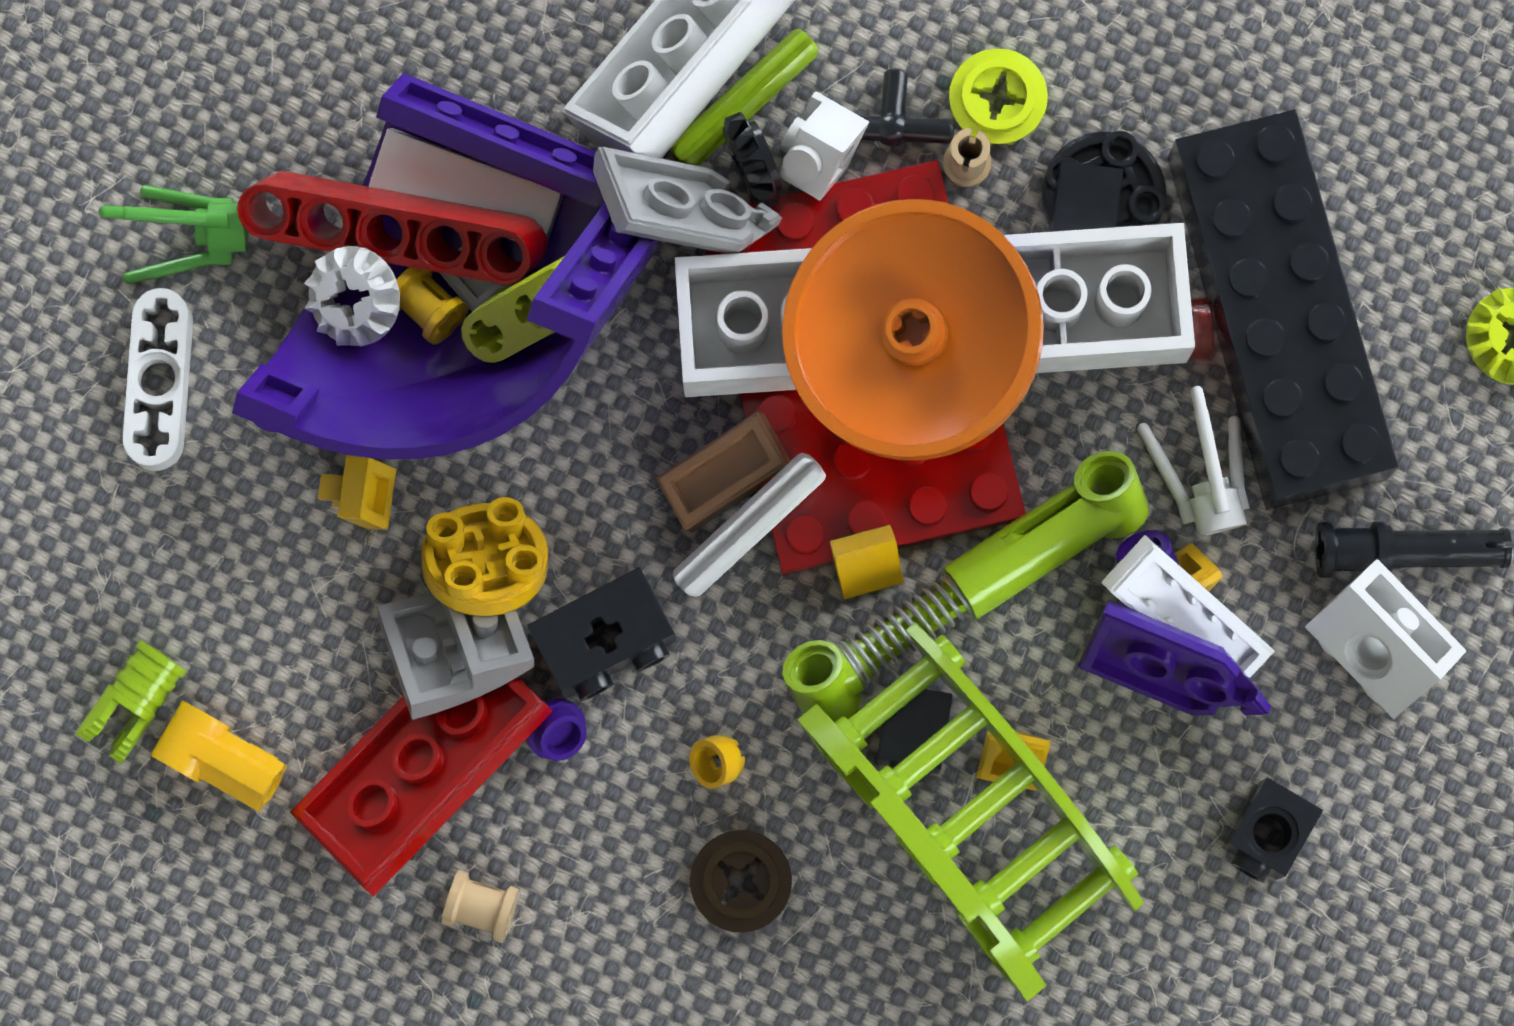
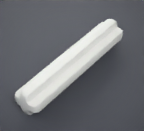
M805 453L795 456L674 569L672 576L677 585L689 596L697 597L703 594L825 480L826 474L818 462Z

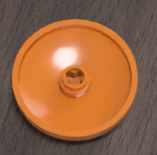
M927 199L896 200L869 207L846 218L825 234L807 254L791 283L786 298L782 326L783 350L788 371L799 396L813 415L831 432L850 445L880 457L897 460H926L947 456L964 450L993 433L1016 410L1028 392L1040 362L1044 333L1043 311L1036 284L1026 263L1010 241L993 225L978 215L955 205Z

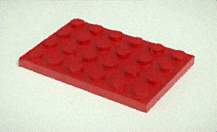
M935 160L835 183L821 201L804 191L778 196V204L770 208L782 217L779 225L742 251L736 253L813 248L825 234L846 218L861 210L890 201L927 199L949 204L939 161ZM754 202L747 203L749 206L756 209L757 205H755ZM705 250L706 255L726 254L711 250ZM797 390L739 394L745 419L756 412L764 413L791 460L800 453L808 454L818 462L826 474L825 480L771 530L782 576L832 565L834 560L830 541L883 526L891 525L897 549L1010 524L1026 513L1004 423L980 442L959 452L934 459L897 460L865 452L836 436L813 415L799 396Z

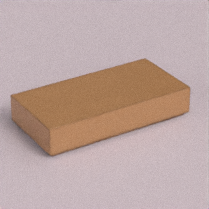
M756 412L656 477V480L684 531L693 533L761 489L791 459L766 415Z

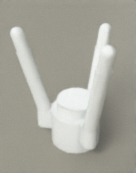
M1194 386L1191 389V397L1209 481L1192 486L1195 498L1190 499L1150 427L1146 423H1141L1137 430L1178 505L1182 524L1195 523L1198 536L1202 537L1247 525L1243 510L1250 509L1244 486L1240 419L1237 416H1231L1228 419L1229 481V477H1222L1203 389L1200 386Z

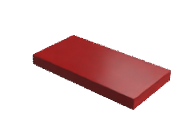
M518 677L478 698L413 720L403 695L289 813L374 897L553 711Z

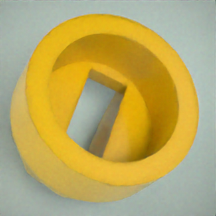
M713 735L694 743L690 750L689 763L695 779L708 789L719 788L737 779L743 772L745 765V756L741 757L740 750L737 747L740 744L728 735ZM717 755L719 756L722 765L719 768H717L713 757Z

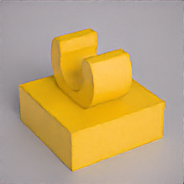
M346 455L343 475L321 474L317 499L333 501L332 505L339 507L338 518L365 529L388 530L397 469L373 458Z

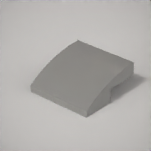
M432 593L377 606L378 622L412 720L478 698L514 680L534 667V657L516 609L494 616L468 615L447 607L436 599Z

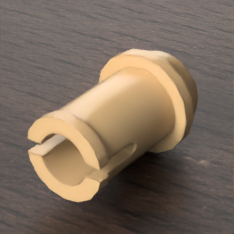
M972 128L960 130L954 135L950 146L943 156V169L946 177L960 187L971 188L980 185L987 179L991 171L992 158L988 137L979 130L976 138L971 137ZM963 155H970L975 158L970 160L969 166L963 165Z

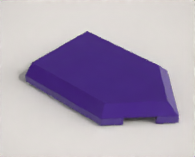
M1111 600L1107 601L1077 665L1082 670L1192 716L1215 715L1218 707L1241 706L1240 711L1244 715L1269 714L1271 705L1258 687L1223 647Z

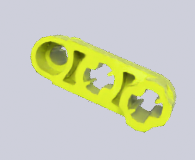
M564 257L510 287L498 288L464 319L461 327L462 339L466 348L475 357L491 363L502 361L554 333L552 330L527 321L534 297Z

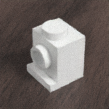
M815 92L811 96L802 118L797 117L782 140L780 150L787 154L784 156L783 165L779 172L780 178L821 201L847 169L869 121L822 94Z

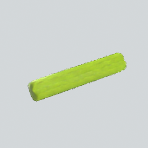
M799 28L794 29L684 131L670 148V152L675 160L680 163L699 166L726 141L723 130L726 117L741 112L748 121L817 57L818 47L812 38Z

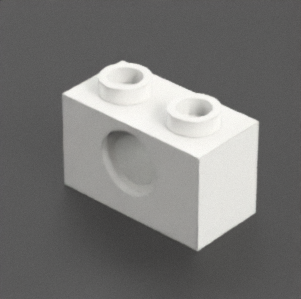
M1378 559L1336 595L1305 626L1319 641L1324 651L1334 657L1363 687L1366 694L1378 703L1393 719L1441 680L1466 652L1458 641Z

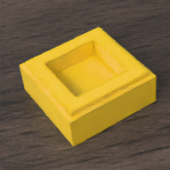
M891 525L830 541L838 583L844 599L904 583L897 543Z

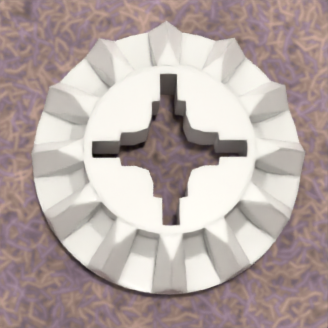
M357 246L337 248L315 261L316 267L312 275L304 282L309 287V301L304 309L313 313L315 320L319 324L316 332L329 335L336 340L337 346L351 345L362 347L374 343L385 336L395 323L400 306L398 283L388 264L376 253ZM346 284L349 290L359 289L360 292L369 290L370 296L361 298L362 301L353 305L354 314L350 305L341 306L340 303L335 304L334 298L346 290Z

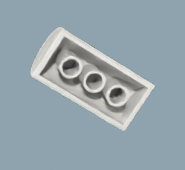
M655 0L561 112L598 147H607L662 159L795 0Z

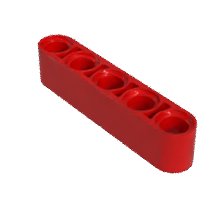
M276 172L262 179L243 192L237 205L238 218L243 228L251 235L260 239L328 252L341 247L357 246L376 253L386 263L497 284H512L523 278L544 259L548 248L547 236L542 226L534 219L524 215L293 172ZM267 192L275 195L280 200L283 206V217H279L270 211L266 203ZM325 203L334 206L339 211L343 222L341 229L333 226L327 220L324 211ZM384 215H389L399 222L402 228L401 240L387 233L383 226ZM443 226L451 227L459 234L462 240L461 251L452 249L445 243L442 237ZM502 237L513 239L519 244L522 250V262L511 260L505 255L501 244Z

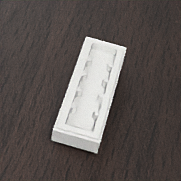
M1146 535L1142 537L1101 582L1128 608L1223 647L1249 678L1275 652L1261 637Z

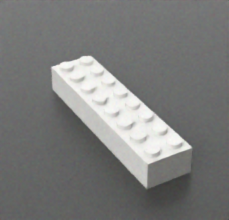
M1184 223L1004 235L1026 263L1040 296L1044 333L1042 352L1036 373L1187 363L1195 349ZM812 248L675 258L682 377L685 397L796 390L786 365L783 350V314L791 283L800 265Z

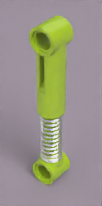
M1115 451L1098 452L1087 457L1078 466L1074 474L1073 483L942 567L944 576L940 577V585L932 582L930 585L931 592L922 588L921 597L913 594L912 604L908 601H903V610L898 607L893 608L894 616L884 613V622L875 619V628L866 625L864 629L865 635L856 631V641L847 637L846 642L841 641V644H837V646L824 640L808 641L797 646L786 658L783 664L782 675L801 713H806L817 703L834 723L842 716L849 719L855 714L860 705L861 692L864 691L863 686L865 683H870V679L874 677L873 673L879 677L878 668L883 666L885 670H889L887 662L892 660L894 664H898L897 656L902 654L904 658H907L906 650L910 647L914 652H917V647L906 632V629L916 622L928 636L935 640L936 635L934 632L939 629L941 633L945 634L946 629L944 625L948 623L951 627H954L953 619L956 617L960 621H964L962 613L965 612L975 620L980 619L1103 537L1111 539L1122 538L1136 532L1145 523L1149 515V503L1131 459L1123 453Z

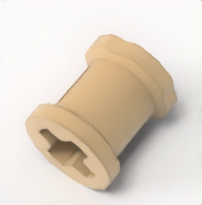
M459 869L447 896L441 924L452 927L456 922L492 933L493 941L503 943L515 914L520 888L510 886L505 891L470 880L469 872Z

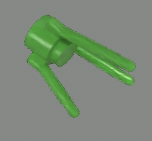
M145 185L140 188V194L143 197L195 208L196 211L108 205L101 206L98 210L99 215L103 218L195 225L196 246H208L207 252L126 272L123 275V281L127 284L151 280L208 265H232V252H247L249 232L243 228L238 218V203H233V198H211Z

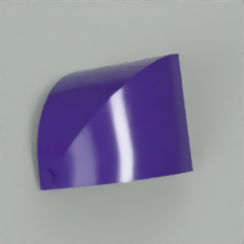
M403 73L381 97L376 118L386 122L363 186H369L387 129H397L471 156L563 194L564 196L548 241L545 257L525 276L528 277L560 258H564L534 297L527 321L552 330L554 333L502 361L495 363L482 361L466 348L461 331L464 320L449 337L433 345L422 336L423 329L401 309L392 328L378 341L362 347L351 345L337 346L336 340L329 335L316 332L319 324L315 320L313 313L303 308L295 324L266 365L261 364L236 394L232 413L252 421L260 429L268 432H278L321 449L351 456L384 460L422 459L448 455L473 448L505 434L531 417L552 398L568 379L662 243L659 240L616 232L593 173L595 151ZM384 215L383 226L387 233L401 240L402 228L399 222L389 215ZM443 226L442 237L445 243L458 251L462 247V240L459 234L453 228ZM502 237V249L512 260L522 262L523 256L519 244ZM387 263L396 279L409 268L407 266ZM432 271L431 278L453 298L459 297L439 272ZM346 284V290L339 293L338 297L334 298L335 304L340 303L341 306L350 305L354 314L353 305L362 301L361 298L370 296L369 290L361 292L359 289L349 290ZM470 309L468 310L466 317L472 313Z

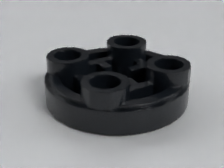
M1114 131L1085 134L1067 143L1053 157L1045 173L1041 190L1042 207L1050 227L1060 161L1124 169L1116 227L1158 224L1166 203L1164 175L1154 156L1130 133Z

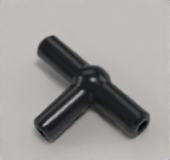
M889 69L883 75L881 117L860 116L869 121L860 141H880L882 144L890 147L899 146L904 142L950 144L954 137V122L951 119L905 118L908 74L902 69Z

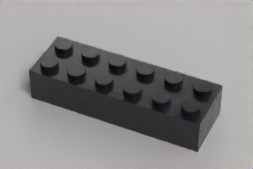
M1294 109L1175 139L1167 159L1265 509L1270 510L1387 480L1399 468L1297 110Z

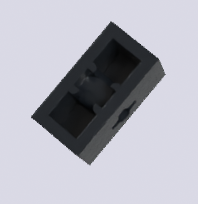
M640 567L527 625L564 698L567 699L577 694L580 701L588 700L612 687L614 683L610 676L632 664L636 672H641L665 660L670 656L667 646L677 642L675 633ZM601 625H605L609 632H615L619 629L622 631V633L614 638L617 649L607 654L601 646H595L591 649L588 647V645L596 640L594 629Z

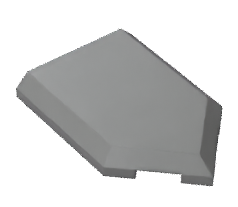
M598 147L595 153L593 173L617 233L727 254L742 251L777 227L782 219L779 216L780 214L762 202L755 209L739 196L729 192L728 189L731 182L713 169L607 147Z

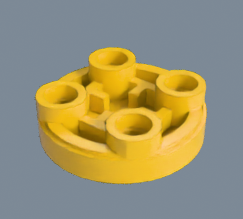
M500 497L491 503L471 504L450 512H441L428 520L421 552L423 577L430 592L447 607L474 616L500 615L525 605L542 588L548 572L547 542L542 530L529 516L524 514V507L517 500Z

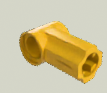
M182 700L150 756L198 783L201 779L256 811L261 812L279 787L287 765L279 761V758L256 745L249 744L229 732L231 727Z

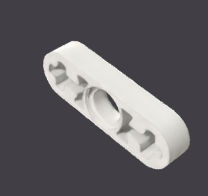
M165 288L147 291L137 300L133 308L123 426V445L126 453L140 467L151 471L164 470L175 464L183 452L193 316L189 306L176 292ZM164 304L168 305L173 315L178 316L177 322L167 323L164 339L169 348L177 347L176 354L161 349L144 351L145 344L157 348L158 331L147 319L149 315L159 314L160 306ZM157 363L171 366L175 373V382L167 393L160 396H152L143 391L141 379L144 371L149 366ZM140 405L155 410H165L173 407L172 415L159 412L158 428L165 437L169 438L168 445H159L155 456H149L148 450L143 445L138 444L139 437L149 436L152 416L147 411L139 413Z

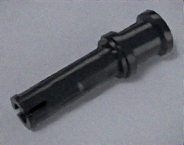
M1384 521L1371 522L1369 528H1334L1331 522H1319L1315 533V565L1319 578H1331L1334 571H1364L1376 559L1390 572H1392L1393 568L1415 567L1509 568L1512 560V547L1504 548V543L1512 542V538L1508 528H1499V530L1392 531L1390 524L1385 525Z

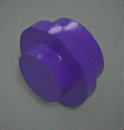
M562 698L552 699L545 703L553 712L525 741L537 756L561 761L572 757L582 748L586 740L587 730L584 714L575 703Z

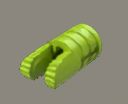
M142 639L136 644L135 647L137 649L133 655H130L126 660V665L116 674V679L112 685L108 684L103 694L74 733L85 741L90 742L91 739L93 740L103 730L107 720L120 703L133 712V715L122 731L113 740L110 752L108 753L109 757L120 764L124 762L147 727L156 717L155 712L159 707H162L169 692L171 693L174 690L178 679L183 678L187 673L185 668Z

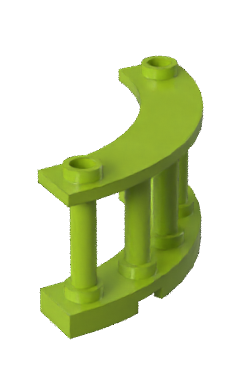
M915 622L906 629V632L923 657L919 662L850 719L842 716L834 723L816 703L799 717L797 721L828 763L854 790L870 810L874 808L897 835L895 839L926 878L933 885L937 884L955 906L956 910L954 913L991 963L1028 1002L1047 986L1032 965L1041 957L1037 951L1112 888L1134 911L1139 909L1145 902L1131 882L1139 874L1119 848L1113 845L1108 849L1044 765L996 708L962 672L960 668L966 662L954 645L943 634L933 641ZM940 677L967 708L896 767L891 769L887 765L878 772L860 752L867 746L865 739ZM985 727L1015 764L941 826L934 822L926 829L904 803V801L912 796L909 789ZM1033 784L1059 817L1060 821L989 881L984 883L980 879L972 885L952 861L960 853L957 846ZM1077 842L1095 869L1022 931L1015 927L1008 932L997 918L1005 910L1002 903L1072 844Z

